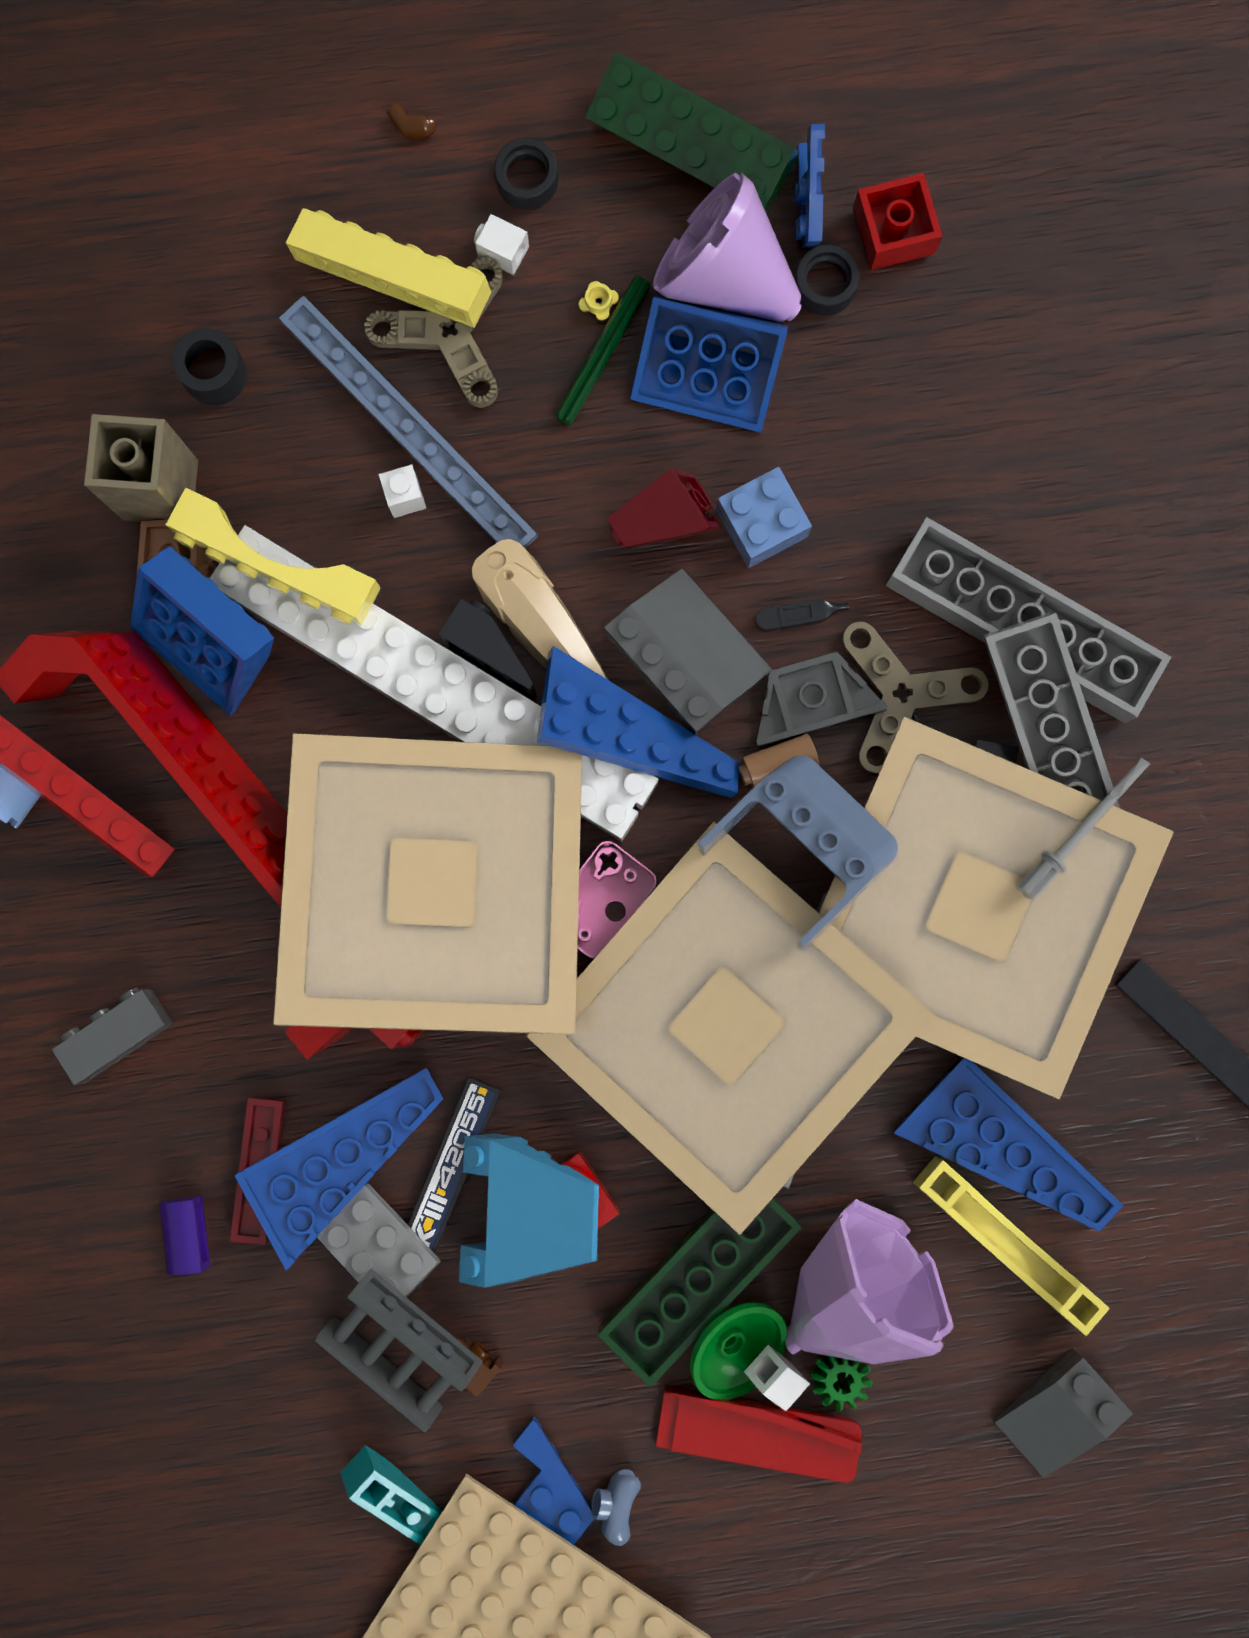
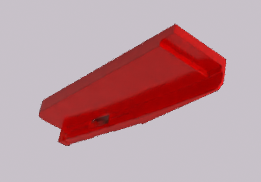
M665 1385L656 1447L671 1449V1451L848 1483L856 1476L858 1458L861 1455L862 1431L859 1423L851 1418L790 1407L785 1411L778 1405L741 1398L714 1400L706 1397L700 1391ZM802 1418L823 1425L824 1428L822 1429L813 1426L811 1424L799 1421L798 1419Z

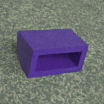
M203 1196L160 1201L167 1274L186 1275L203 1272L211 1266Z

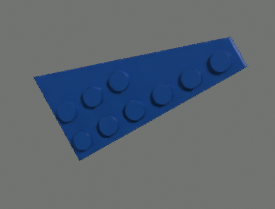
M555 646L551 648L548 653L537 742L732 798L738 792V761Z
M961 1057L892 1131L896 1135L1099 1232L1124 1206L975 1063L964 1057Z
M427 1067L234 1175L286 1271L319 1236L332 1219L342 1211L373 1177L385 1161L395 1153L406 1138L416 1130L443 1100Z

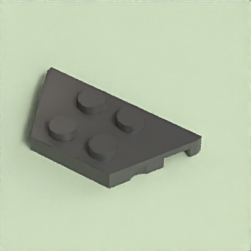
M833 652L770 671L756 742L758 747L887 711V705L867 686V683L859 674L849 667L848 663L838 652Z

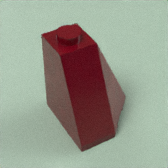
M669 469L606 518L612 526L610 532L616 542L621 546L635 548L714 532L719 528L717 519L714 516L710 518L708 513L713 509L712 501L694 473L677 469Z

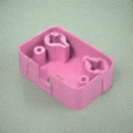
M611 841L599 844L579 870L577 948L590 958H595L654 891L656 886L654 873ZM612 853L617 856L615 863L618 867L615 870L609 867L601 875H598L603 866V862L600 859L601 856L609 857ZM614 901L622 903L626 910L624 918L618 922L609 920L605 914L607 905Z

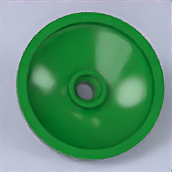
M746 1303L732 1307L713 1319L699 1336L691 1355L690 1375L698 1390L706 1397L714 1400H730L743 1396L755 1389V1384L744 1371L767 1345L783 1355L786 1347L785 1341L787 1340V1328L783 1318L769 1305Z

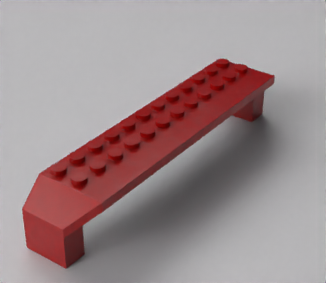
M65 631L30 634L0 668V687L14 704L58 698L79 674H87L276 903L282 907L287 812L136 632ZM290 1026L285 1031V1034L308 1060L340 1040L352 1028Z

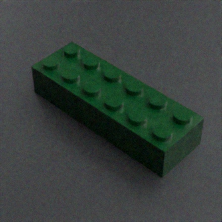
M616 51L585 118L714 188L731 174L737 173L740 175V173H743L753 182L767 216L800 153L793 146Z
M774 1197L740 1235L713 1209H710L598 1326V1336L650 1388L701 1335L706 1326L724 1311L802 1228L801 1225Z

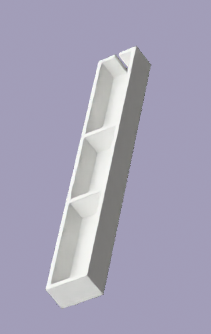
M246 525L238 534L239 538L249 548L267 559L286 566L305 569L314 568ZM227 559L224 564L219 563L210 577L216 583L219 590L231 600L238 602L249 613L459 742L549 746L537 742L541 706L375 604H372L362 625L354 621L347 625L330 616L332 611L321 605L318 610L299 601L301 595L288 590L287 594H283L268 586L269 580L258 574L255 579H252L236 570L237 564ZM582 755L581 817L622 842L638 817V811L633 809L634 805L636 804V807L641 810L643 809L658 785L659 779L653 775Z

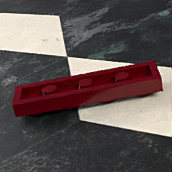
M259 1097L247 1098L238 1172L280 1149L286 1100ZM237 1182L230 1242L266 1245L269 1238Z

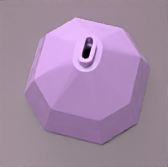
M857 1199L847 1205L800 1270L791 1324L786 1327L787 1340L785 1343L791 1354L804 1350L832 1357L878 1364L933 1356L942 1349L943 1343L941 1340L952 1331L954 1325L937 1267L927 1251L918 1254L907 1240L906 1236L911 1230L902 1219Z

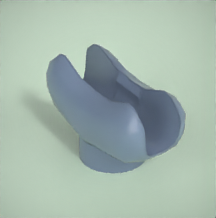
M623 1469L614 1473L611 1476L607 1489L597 1488L595 1490L591 1503L592 1518L601 1520V1531L604 1537L610 1543L618 1546L624 1545L631 1536L629 1527L630 1510L636 1495L641 1489L638 1477L631 1470Z

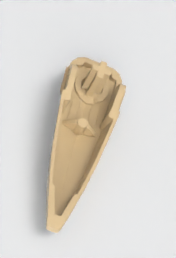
M511 539L500 540L475 560L472 566V576L483 601L503 624L506 623L509 626L512 635L545 669L547 667L548 653L555 646L608 680L597 657L570 612L552 588L554 585L534 557L519 542Z

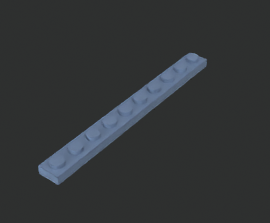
M304 295L279 317L283 326L496 543L500 540L511 539L519 542L526 549L538 538L537 533Z

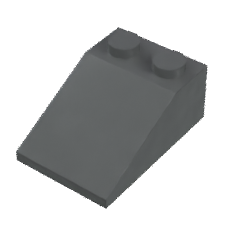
M1071 1348L993 1421L1044 1478L1107 1439L1133 1413L1090 1364Z

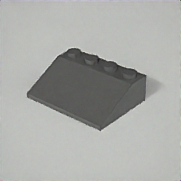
M680 569L632 603L604 627L605 637L687 730L696 736L756 686L772 670L683 569Z

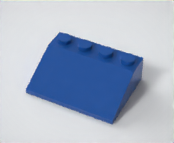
M657 293L653 296L630 400L761 433L789 326L742 314L672 300Z
M167 547L138 568L129 628L136 632L229 716L233 715L269 658L274 637L263 624L257 623L251 618L238 602L227 597L219 590L212 579L203 576L193 567L187 557L178 554L172 547Z

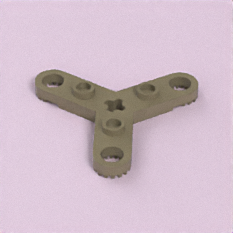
M481 257L482 259H476L471 264V267L477 268L480 271L490 269L495 273V278L492 279V282L489 281L488 283L491 295L479 319L503 282L500 265L495 259L492 260L490 257ZM378 310L366 318L364 324L365 333L370 343L380 348L440 350L465 398L471 405L483 408L491 405L496 400L498 395L497 383L471 335L473 327L431 311L399 310V312ZM377 323H389L391 325L389 334L383 337L374 335L373 328ZM452 324L455 325L457 334L455 336L449 334L445 338L442 328L444 326L450 328ZM482 381L489 384L490 390L486 396L477 397L471 393L472 386L475 383Z
M866 622L852 623L847 627L842 636V646L845 652L849 654L858 669L887 705V711L874 714L858 753L859 765L869 774H879L883 764L881 766L871 765L866 757L867 751L870 748H880V750L884 751L886 759L903 717L911 719L915 710L974 703L983 698L988 691L989 684L986 675L981 670L973 667L910 675L873 626ZM856 631L865 632L869 639L868 646L862 649L854 647L850 641L851 634ZM969 676L977 679L979 689L976 694L970 695L962 690L961 681L964 677ZM898 685H903V689L911 693L905 699V703H901L899 697H893V693L898 690Z

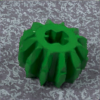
M828 1356L829 1360L826 1362L822 1358L817 1357L815 1362L822 1370L811 1371L810 1376L812 1380L817 1381L812 1389L815 1395L823 1394L821 1402L824 1406H828L834 1401L836 1411L841 1412L844 1402H847L849 1407L855 1410L857 1406L854 1398L858 1397L863 1401L867 1400L868 1396L861 1388H869L873 1385L871 1378L865 1376L871 1371L868 1363L860 1364L859 1361ZM843 1372L846 1376V1383L844 1385H839L836 1376L838 1373Z

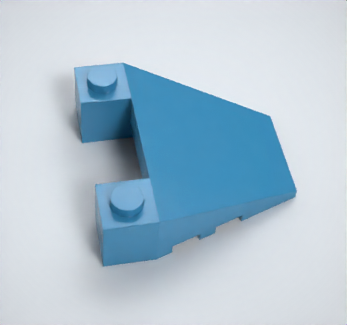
M502 1134L465 1136L463 1173L488 1176L486 1242L460 1246V1283L486 1288L518 1282L597 1261L599 1185L567 1165L556 1163L551 1159V1155L544 1151L535 1150L528 1145V1141L521 1137Z

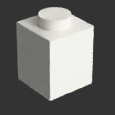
M492 214L486 224H480L474 236L478 258L490 257L492 260L495 259L502 270L512 275L515 274L529 248L527 231Z
M412 464L379 474L388 507L394 518L426 509L420 484Z
M769 1345L744 1371L764 1396L785 1411L810 1385L788 1359Z

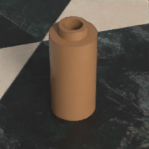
M804 734L742 757L743 765L738 766L743 784L745 786L750 784L754 788L764 777L794 756L803 755L810 757L819 765L818 755L810 736Z

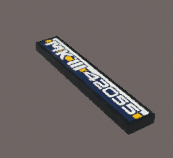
M469 1077L408 1224L434 1254L468 1173H463L465 1136L484 1135L502 1092V1089L473 1077ZM424 1280L415 1288V1290L420 1291Z

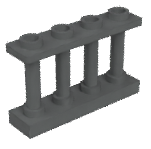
M370 1269L347 1297L356 1304L343 1321L333 1316L317 1335L315 1341L420 1430L427 1432L443 1409V1406L437 1400L451 1384L462 1392L470 1383L483 1361L373 1269ZM367 1314L383 1327V1330L370 1345L354 1332L355 1328ZM394 1338H397L412 1351L398 1368L381 1355ZM423 1361L440 1374L427 1391L423 1390L409 1378Z

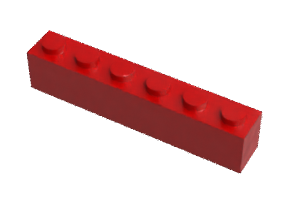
M0 715V767L146 878L153 877L175 849Z

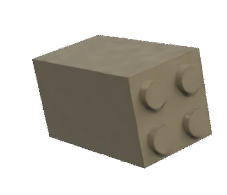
M92 414L84 486L124 522L141 523V521L169 519L185 487L194 492L196 490L198 459L165 419Z

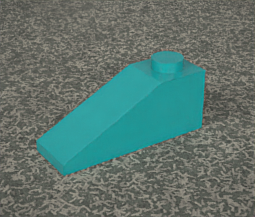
M366 1445L340 1472L350 1500L420 1545L442 1513V1510L396 1466Z

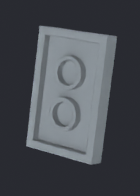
M365 1184L317 1237L358 1283L370 1269H373L406 1298L441 1262L370 1184Z

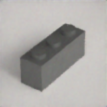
M138 987L131 989L119 998L121 1002L119 1005L111 1010L108 1007L101 1009L89 1018L91 1024L82 1030L76 1027L59 1038L61 1044L53 1048L52 1051L74 1085L89 1082L174 1024L152 989L139 990Z

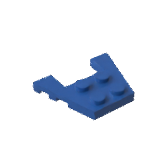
M811 124L807 129V143H798L796 146L800 153L796 159L797 183L794 184V205H798L799 217L795 219L794 236L795 241L800 240V249H812L822 242L823 193H821V175L824 172L822 139H825V124Z
M533 1416L514 1440L512 1446L540 1468V1470L513 1505L574 1545L594 1520L591 1514V1504L573 1475L569 1473L560 1459L555 1446L549 1441L542 1430V1425Z

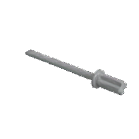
M1140 758L1054 854L1048 851L1042 852L1043 858L1016 887L1022 892L1024 897L1034 901L1059 872L1064 873L1067 870L1062 862L1064 858L1150 765L1149 762Z

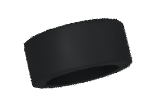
M524 137L512 140L502 147L495 160L494 173L498 191L503 199L516 208L527 210L541 207L550 201L557 191L559 173L555 154L549 146L538 139ZM524 158L536 159L544 164L547 172L546 179L536 188L528 190L518 189L508 181L507 171L510 165Z
M831 244L816 246L804 254L797 266L794 280L801 294L799 303L811 313L821 316L835 315L846 309L854 299L860 274L854 257L844 248ZM827 263L842 270L846 276V286L841 294L834 297H823L811 291L807 285L806 278L813 266Z

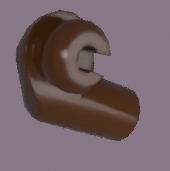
M400 103L393 104L387 111V115L406 138H425L436 131V121L430 115H408Z

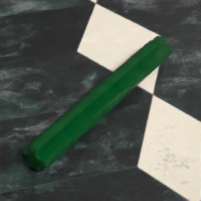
M639 275L633 277L556 411V419L561 423L570 426L579 413L649 291L650 282Z

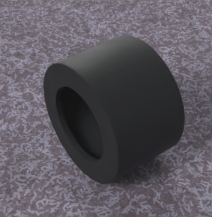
M211 328L193 330L183 336L174 349L172 363L175 374L190 395L197 401L207 405H222L235 399L243 390L247 380L246 364L231 339L221 331ZM209 349H223L226 357L225 366L216 377L203 380L195 378L189 373L192 361L200 353Z

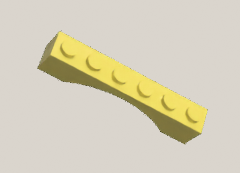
M186 487L166 523V526L175 534L173 539L182 545L193 549L196 544L206 549L204 553L206 556L222 564L227 559L237 564V571L252 579H255L258 574L269 580L267 585L283 594H287L288 590L301 595L299 601L316 610L321 605L332 611L330 616L347 625H350L351 621L360 625L363 624L381 589L375 579L344 564L329 568L305 569L286 566L265 558L249 548L239 538L232 528L225 511L217 502Z
M934 1156L912 1182L1085 1336L1089 1334L1110 1309L1087 1287L1011 1223L942 1159Z

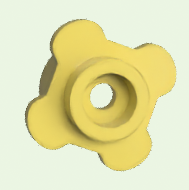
M598 281L591 282L588 285L585 297L579 301V307L581 311H589L596 315L598 320L604 321L609 318V310L612 305L618 302V293L610 290L608 286ZM599 298L602 300V302L598 304L596 303V299Z

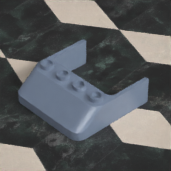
M798 755L790 758L764 777L698 842L699 852L703 855L708 853L759 803L840 879L846 887L845 895L798 941L797 948L803 952L894 861L898 852V844L894 836L814 760L807 756Z

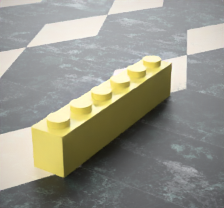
M303 208L286 241L296 261L475 328L491 295L486 276L477 268L471 266L463 268L455 265L445 256H431L413 244H406L404 246L394 242L383 233L372 234L364 231L356 223L347 221L345 224L337 221L331 215L321 210L313 212Z

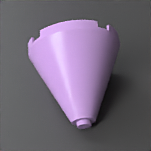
M733 173L718 184L687 219L690 225L679 241L676 238L673 239L656 270L653 287L665 298L779 323L786 319L791 321L802 307V304L799 303L801 300L800 291L753 182L743 173H740V175Z

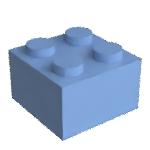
M780 467L721 496L717 501L716 511L747 568L808 537L812 528Z

